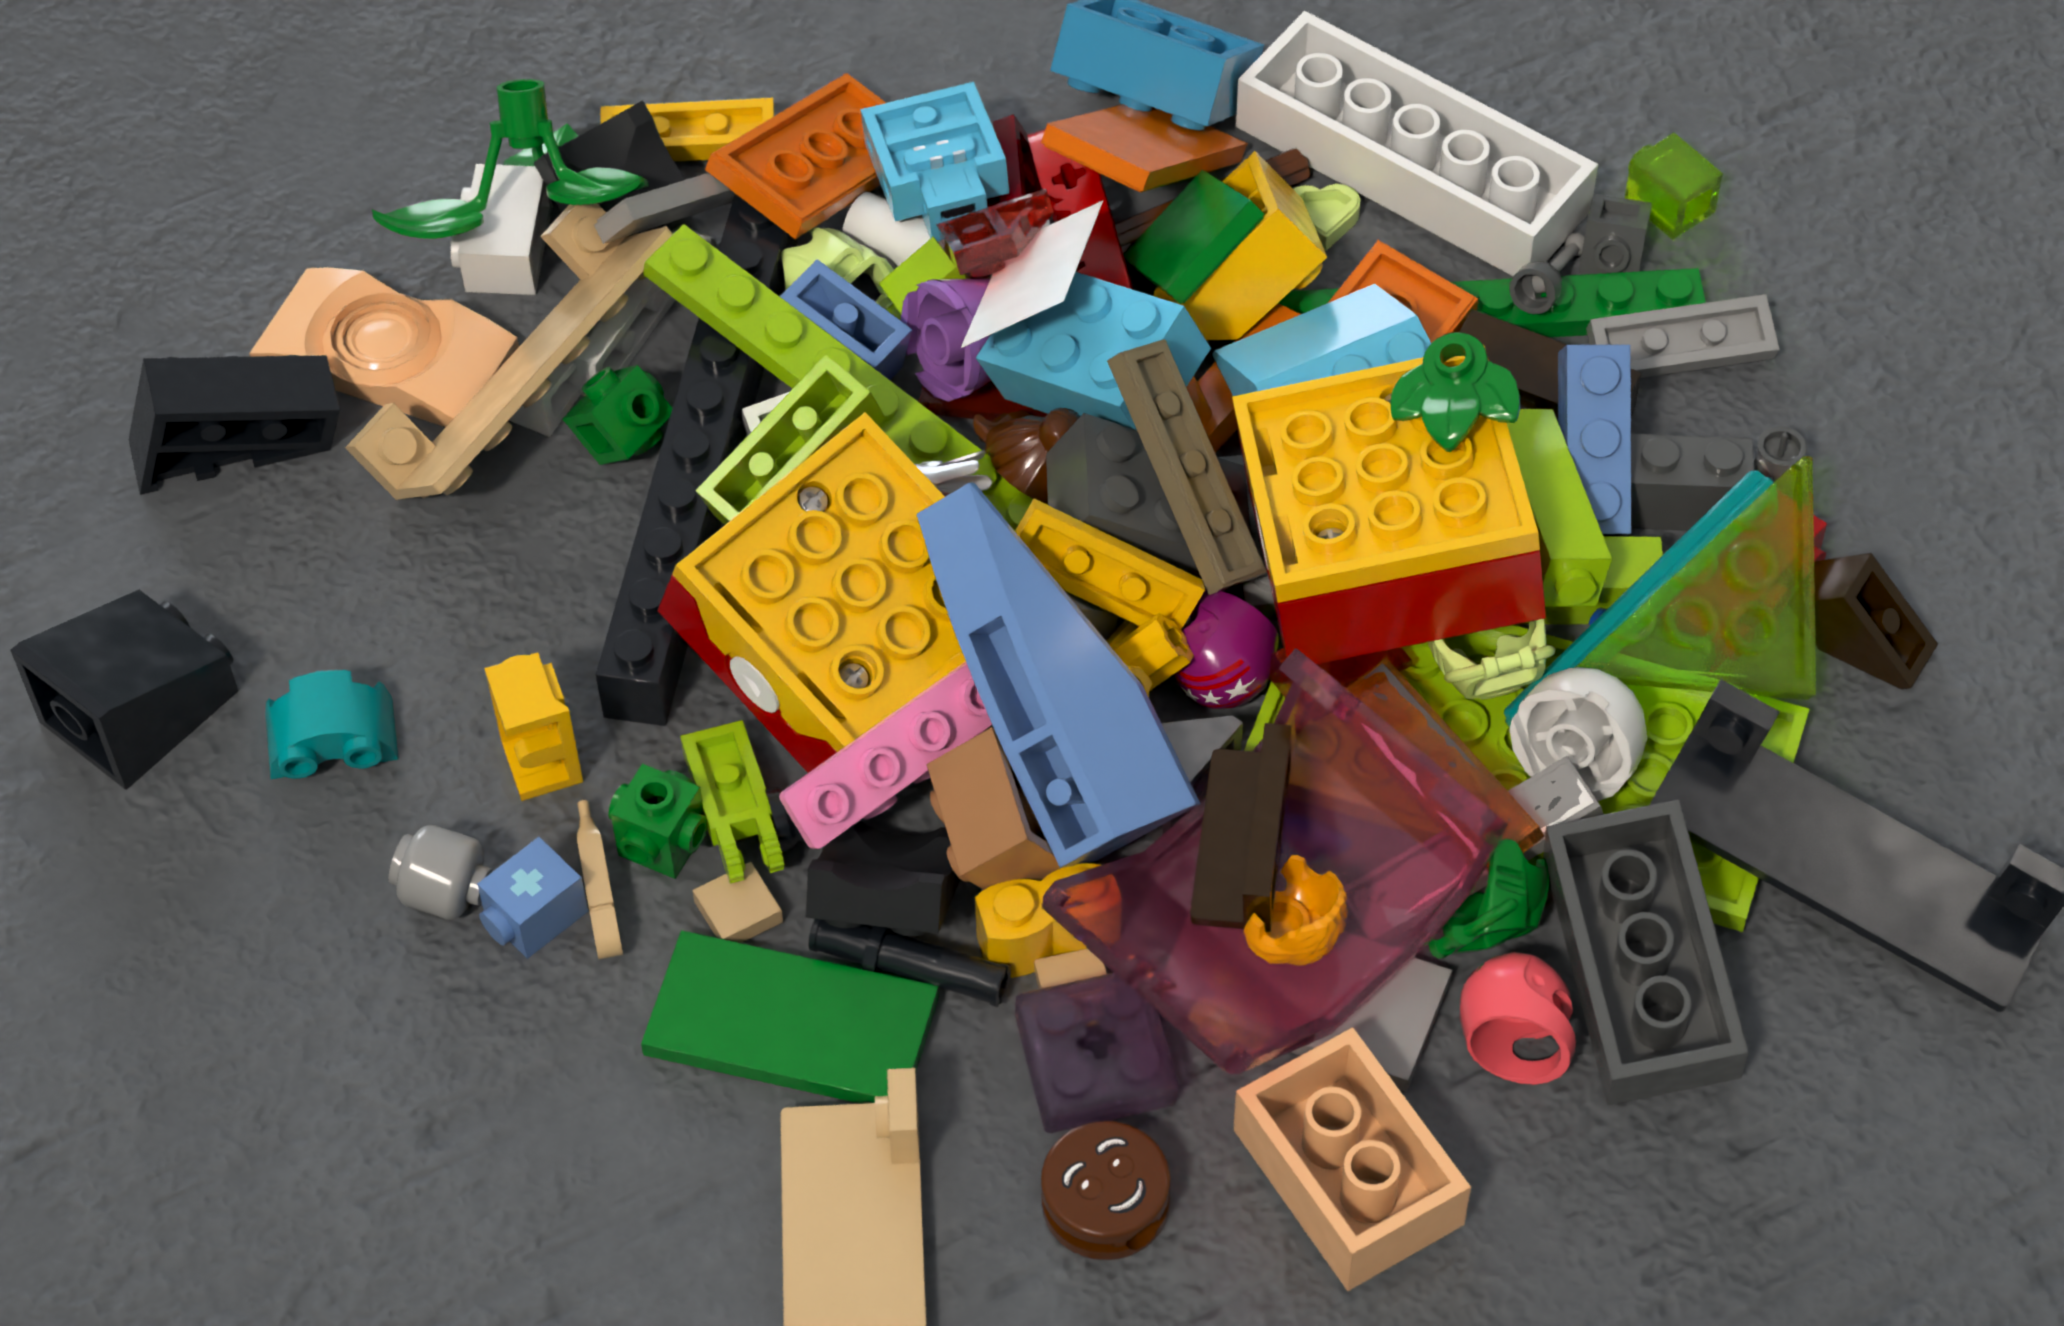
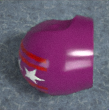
M1205 589L1189 616L1192 623L1181 630L1186 636L1189 648L1194 654L1189 664L1173 674L1180 689L1194 702L1211 709L1236 708L1248 703L1265 689L1274 671L1280 638L1276 628L1269 619L1249 603L1222 591L1209 595Z

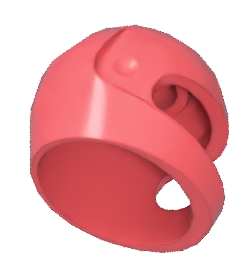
M1515 952L1492 957L1475 969L1467 979L1461 991L1460 1022L1466 1046L1472 1058L1486 1071L1519 1084L1536 1085L1548 1083L1561 1077L1566 1072L1575 1054L1576 1038L1569 1022L1573 1012L1570 992L1558 972L1548 963L1534 955ZM1551 1035L1559 1046L1554 1055L1539 1061L1522 1060L1513 1053V1043L1521 1038L1540 1039Z

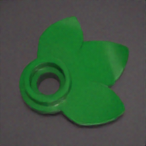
M1461 332L1445 334L1434 340L1425 351L1422 364L1402 375L1393 388L1391 395V415L1393 420L1406 421L1422 417L1428 434L1447 452L1455 450L1478 420L1479 415L1497 422L1515 423L1520 412V395L1512 373L1506 368L1488 361L1483 344L1476 337ZM1465 356L1464 361L1458 366L1448 367L1444 365L1452 357Z

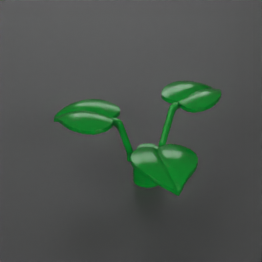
M520 79L504 82L496 87L500 120L490 122L491 140L479 191L473 200L467 202L459 199H435L384 214L372 209V215L374 220L383 227L395 233L415 238L435 239L450 237L479 227L484 223V216L480 212L484 211L487 207L503 137L508 138L510 147L524 149L503 162L504 165L535 167L533 163L548 152L559 181L548 184L546 192L550 199L559 203L569 205L602 203L619 198L627 193L647 188L649 185L648 180L642 176L620 169L595 167L577 173L567 168L558 146L578 137V135L567 123L553 132L552 120H548L544 82L535 79Z

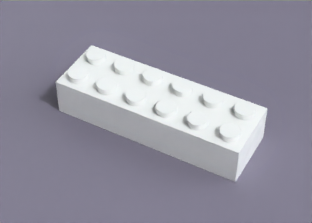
M1306 11L1238 79L1237 128L1282 152L1292 148L1298 149L1306 156L1311 168L1341 184L1352 187L1361 195L1512 276L1526 264L1536 261L1547 262L1589 214L1597 176V163Z

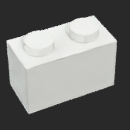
M476 164L471 188L464 187L462 189L460 200L469 202L477 196L485 164ZM496 165L487 207L484 211L480 212L484 216V223L470 231L452 236L451 262L453 267L461 268L465 292L536 295L546 243L540 236L549 227L552 211V201L547 196L546 185L536 167Z

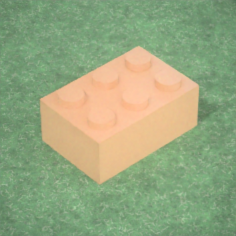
M1353 1027L1236 1091L1235 1133L1347 1291L1464 1226L1471 1186Z

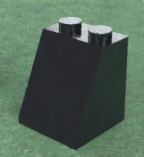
M140 589L20 641L10 650L39 723L125 790L131 787L238 692L230 666L234 660L227 647L211 634H207L203 638L190 628L186 618L175 606L167 601L159 605Z

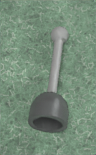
M1573 233L1569 235L1565 241V249L1551 264L1547 262H1532L1523 266L1513 276L1509 291L1513 302L1519 309L1530 314H1540L1547 311L1558 300L1562 290V278L1559 271L1574 256L1582 255L1583 234ZM1546 292L1547 297H1541V293Z

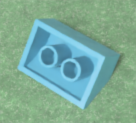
M1372 284L1217 349L1213 352L1212 356L1232 395L1237 396L1422 358L1431 341L1414 312L1379 286Z

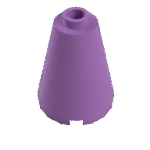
M932 279L917 284L919 286L918 289L909 292L903 300L901 321L912 329L906 354L917 353L924 371L915 374L920 383L936 398L945 401L964 398L992 381L976 360V356L990 335L961 348L990 279Z

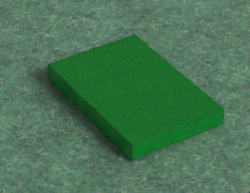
M1201 170L1123 255L1125 260L1136 271L1179 304H1182L1194 294L1263 220L1265 214L1250 199L1204 170Z

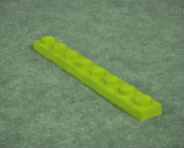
M685 224L645 261L643 275L792 389L825 354L830 356L872 393L886 417L879 427L914 464H921L925 461H942L945 463L982 451ZM985 453L982 459L977 460L979 469L972 475H986L991 478V487L982 492L1015 531L1033 499L1009 484L994 468L991 457Z

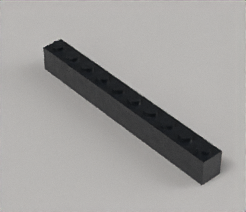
M735 194L719 251L780 297L786 291L781 253L784 249L797 247L798 241ZM700 318L697 322L595 674L604 718L666 726L688 643L657 610L676 564L720 530L722 522L712 514L696 490L745 439L746 430L742 422V409L755 404L764 371L762 365Z

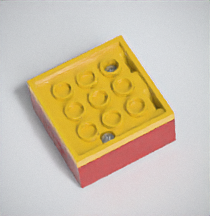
M1465 356L1452 357L1444 365L1448 367L1458 366L1464 361ZM1423 357L1232 396L1247 485L1289 670L1546 618L1539 534L1507 423L1497 422L1479 415L1478 420L1455 450L1447 452L1428 434L1422 417L1406 421H1395L1392 418L1391 395L1393 388L1402 375L1422 364Z
M866 412L676 564L657 610L807 773L966 661L940 592L917 517V513L945 496Z

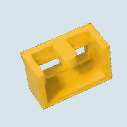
M537 652L530 655H516L500 664L484 668L500 740L521 801L583 783L569 708L565 706L564 697L552 663L542 665Z

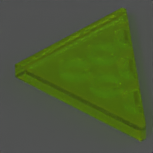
M1803 456L1791 465L1574 668L1599 669L1617 677L1625 685L1714 692L1722 679L1743 692L1754 696L1808 700L1815 696L1813 457Z

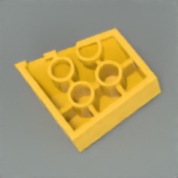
M1256 151L1222 182L1250 199L1265 214L1264 218L1185 303L1180 304L1186 308L1206 340H1238L1290 291L1294 288L1302 289L1309 285L1318 276L1323 266L1322 262L1327 258L1302 197ZM1160 288L1154 291V297L1179 304Z

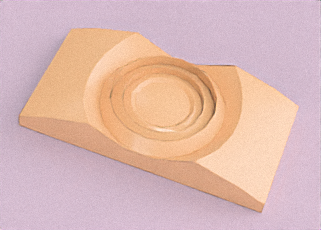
M327 267L307 268L249 355L250 357L327 355L335 391L380 406L395 403L404 414L446 427L518 349L519 344L518 338L452 299L419 300L396 292L365 271Z

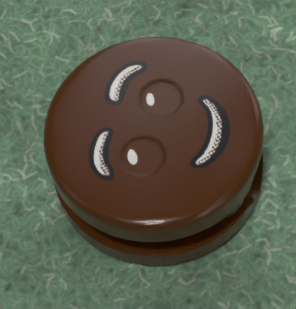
M1096 1121L1080 1125L1068 1131L1049 1150L1041 1172L1042 1211L1049 1230L1067 1249L1091 1259H1121L1143 1250L1159 1235L1169 1213L1171 1178L1166 1157L1150 1136L1138 1128L1125 1123Z

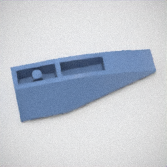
M969 482L917 513L940 592L977 691L1000 744L1059 867H1071L1083 863L1092 864L1200 805L1199 799L1143 685L975 483Z

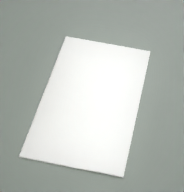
M1103 201L1004 247L961 348L1065 300Z

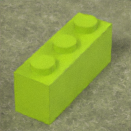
M825 354L697 488L696 492L712 514L726 525L864 412L878 426L886 417L872 393L830 356Z

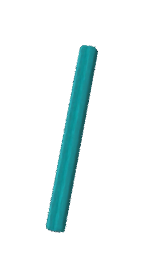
M1758 470L1749 471L1544 670L1542 678L1527 686L1505 708L1504 715L1507 726L1510 728L1512 718L1518 712L1519 705L1525 696L1548 675L1568 668L1581 667L1600 670L1775 499L1774 489L1776 485Z

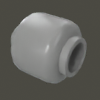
M427 825L420 828L414 836L405 834L402 837L390 865L388 882L396 886L397 897L404 906L445 920H454L466 911L470 903L477 906L482 904L477 883L492 873L493 869L483 866L484 850L477 839L436 825Z

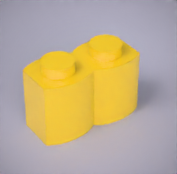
M1083 863L1060 868L1044 877L1041 881L1031 879L1005 881L986 888L975 897L976 936L983 959L998 964L1010 965V978L1034 973V960L1097 946H1099L1101 955L1117 945L1118 904L1104 865Z

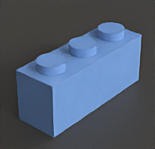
M1566 345L1558 352V424L1603 537H1624L1631 534L1630 345Z

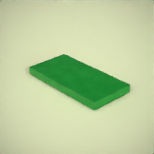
M681 930L641 1042L643 1056L859 1104L875 1103V1096H888L887 1069L915 1068L916 1073L939 1000V988L932 984Z

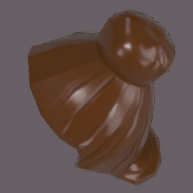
M1055 408L1045 418L1033 416L1024 410L1003 413L991 421L986 420L981 414H976L973 419V428L980 441L986 443L985 453L990 455L991 462L997 472L1023 494L1048 505L1046 454L1081 416L1074 410L1067 408Z

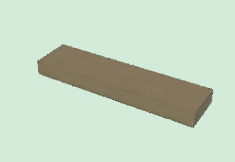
M1163 339L1120 352L1107 360L1208 594L1220 592L1266 573L1267 571L1166 340Z

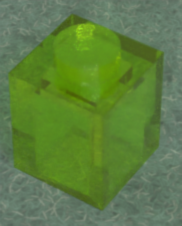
M1675 132L1655 145L1648 144L1642 147L1632 157L1628 166L1629 174L1625 199L1652 203L1649 220L1669 238L1674 240L1715 213L1723 173Z

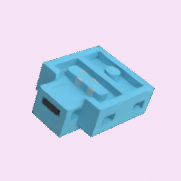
M974 82L860 109L865 145L894 221L922 215L930 238L934 237L937 241L989 229L987 198L1009 193L1005 155Z

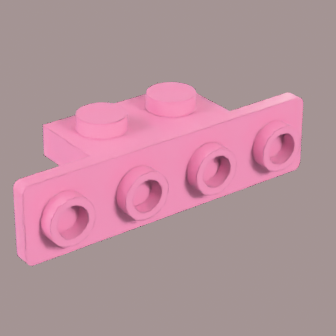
M966 661L780 793L779 799L809 848L820 849L862 818L864 820L873 818L890 808L898 800L896 797L898 792L912 782L917 784L930 778L927 768L929 762L979 735L992 725Z

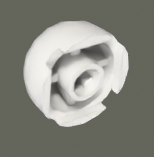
M1568 668L1548 675L1521 701L1518 712L1512 718L1509 729L1513 752L1529 776H1534L1565 756H1568L1597 801L1612 797L1633 775L1642 758L1647 742L1643 708L1633 691L1617 677L1592 668Z

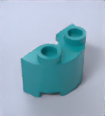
M316 671L294 677L289 680L290 691L279 697L276 701L270 698L266 701L265 721L270 780L284 777L292 779L308 777L316 772L320 763L330 759H343L346 765L358 769L369 768L380 762L399 760L392 696L385 685L379 681L373 688L366 684L352 682L351 671Z

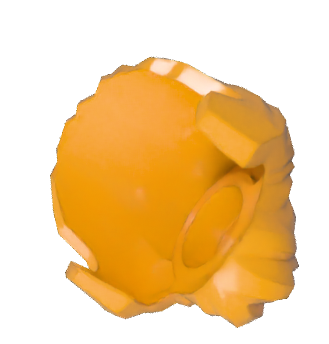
M1291 855L1280 871L1286 879L1287 886L1285 891H1276L1271 932L1265 931L1264 922L1255 913L1250 916L1243 931L1250 949L1268 963H1288L1302 966L1312 964L1327 955L1334 947L1340 934L1344 932L1346 926L1345 919L1348 914L1346 907L1347 895L1343 889V884L1334 873L1328 871L1320 875L1307 866L1304 857Z

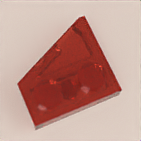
M1046 189L936 225L942 245L959 274L962 275L970 272L973 277H981L1000 271L1006 266L1005 260L1018 257L1054 212Z

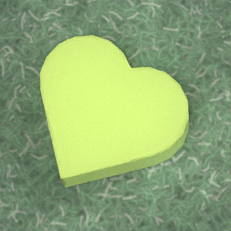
M1332 184L1322 189L1307 185L1293 188L1302 197L1325 251L1355 226L1359 220L1361 199L1352 187L1344 184Z

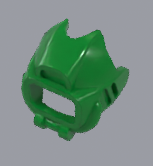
M1503 839L1496 842L1490 852L1489 875L1485 893L1475 892L1439 914L1444 937L1429 940V950L1432 955L1438 959H1444L1450 954L1484 951L1536 930L1543 914L1549 889V873L1546 859H1536V865L1534 866L1526 860L1521 848L1514 840Z

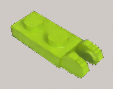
M743 720L681 735L682 751L692 782L701 789L703 814L707 816L713 846H719L724 869L730 884L744 880L745 863L741 850L737 848L735 840L758 835L762 860L770 873L784 870L785 864L773 825L774 821L770 805L765 793L766 787Z

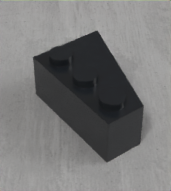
M327 355L143 358L128 439L140 495L159 491L157 481L195 472L197 481L216 477L215 467L252 459L254 468L331 450L340 407Z

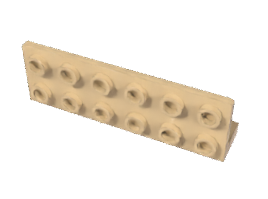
M598 203L569 205L540 237L578 276L580 281L436 439L431 442L395 403L385 404L345 448L396 500L414 497L426 498L430 495L441 493L449 495L456 491L472 474L473 469L469 464L482 449L485 451L493 449L510 433L512 425L508 421L522 405L524 408L533 405L548 391L552 382L547 377L560 363L563 365L570 363L587 348L590 339L586 334L599 320L601 322L609 320L625 306L629 297L624 292L637 278L639 280L646 278L643 275L645 261L673 235L667 226L603 244L594 226L597 223L596 220L606 213Z
M915 1068L887 1069L888 1096H875V1103L787 1107L782 1109L781 1179L784 1326H926L919 1117Z

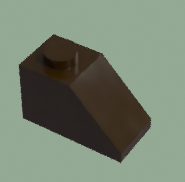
M1872 553L1815 561L1786 604L1787 608L1820 651L1901 690L1912 688L1938 645L1937 641Z

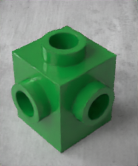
M639 365L615 371L611 367H606L593 375L583 385L582 391L585 393V396L562 420L597 463L603 465L629 459L633 454L638 456L653 447L663 436L660 427L670 418L673 408L663 397L664 391L657 379L650 373L642 370Z
M643 763L629 784L623 783L616 790L608 811V817L612 820L618 856L673 879L677 878L690 855L700 847L708 828L707 816L703 814L700 787L679 772L672 770L662 772Z

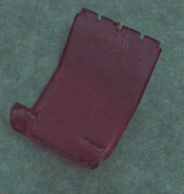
M1297 648L1292 651L1278 668L1292 679L1293 683L1273 723L1291 725L1292 766L1276 891H1285L1286 879L1280 871L1291 855L1304 857L1307 866L1320 875L1331 871L1338 877L1347 895L1346 907L1348 914L1345 919L1346 926L1344 932L1340 934L1334 947L1327 955L1312 964L1302 966L1288 963L1270 964L1250 949L1243 929L1199 926L1191 923L1190 909L1206 797L1200 802V805L1191 809L1145 851L1056 880L1043 896L1042 909L1075 939L1086 945V948L1123 982L1134 988L1135 992L1171 1025L1182 1031L1186 1038L1219 1068L1233 1075L1246 1072L1333 1034L1434 939L1474 891L1509 825L1503 818ZM1262 740L1254 748L1253 752H1261Z

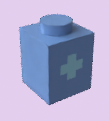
M537 837L477 883L484 910L479 914V918L484 928L500 945L504 946L510 942L527 959L589 912L582 877L540 837Z

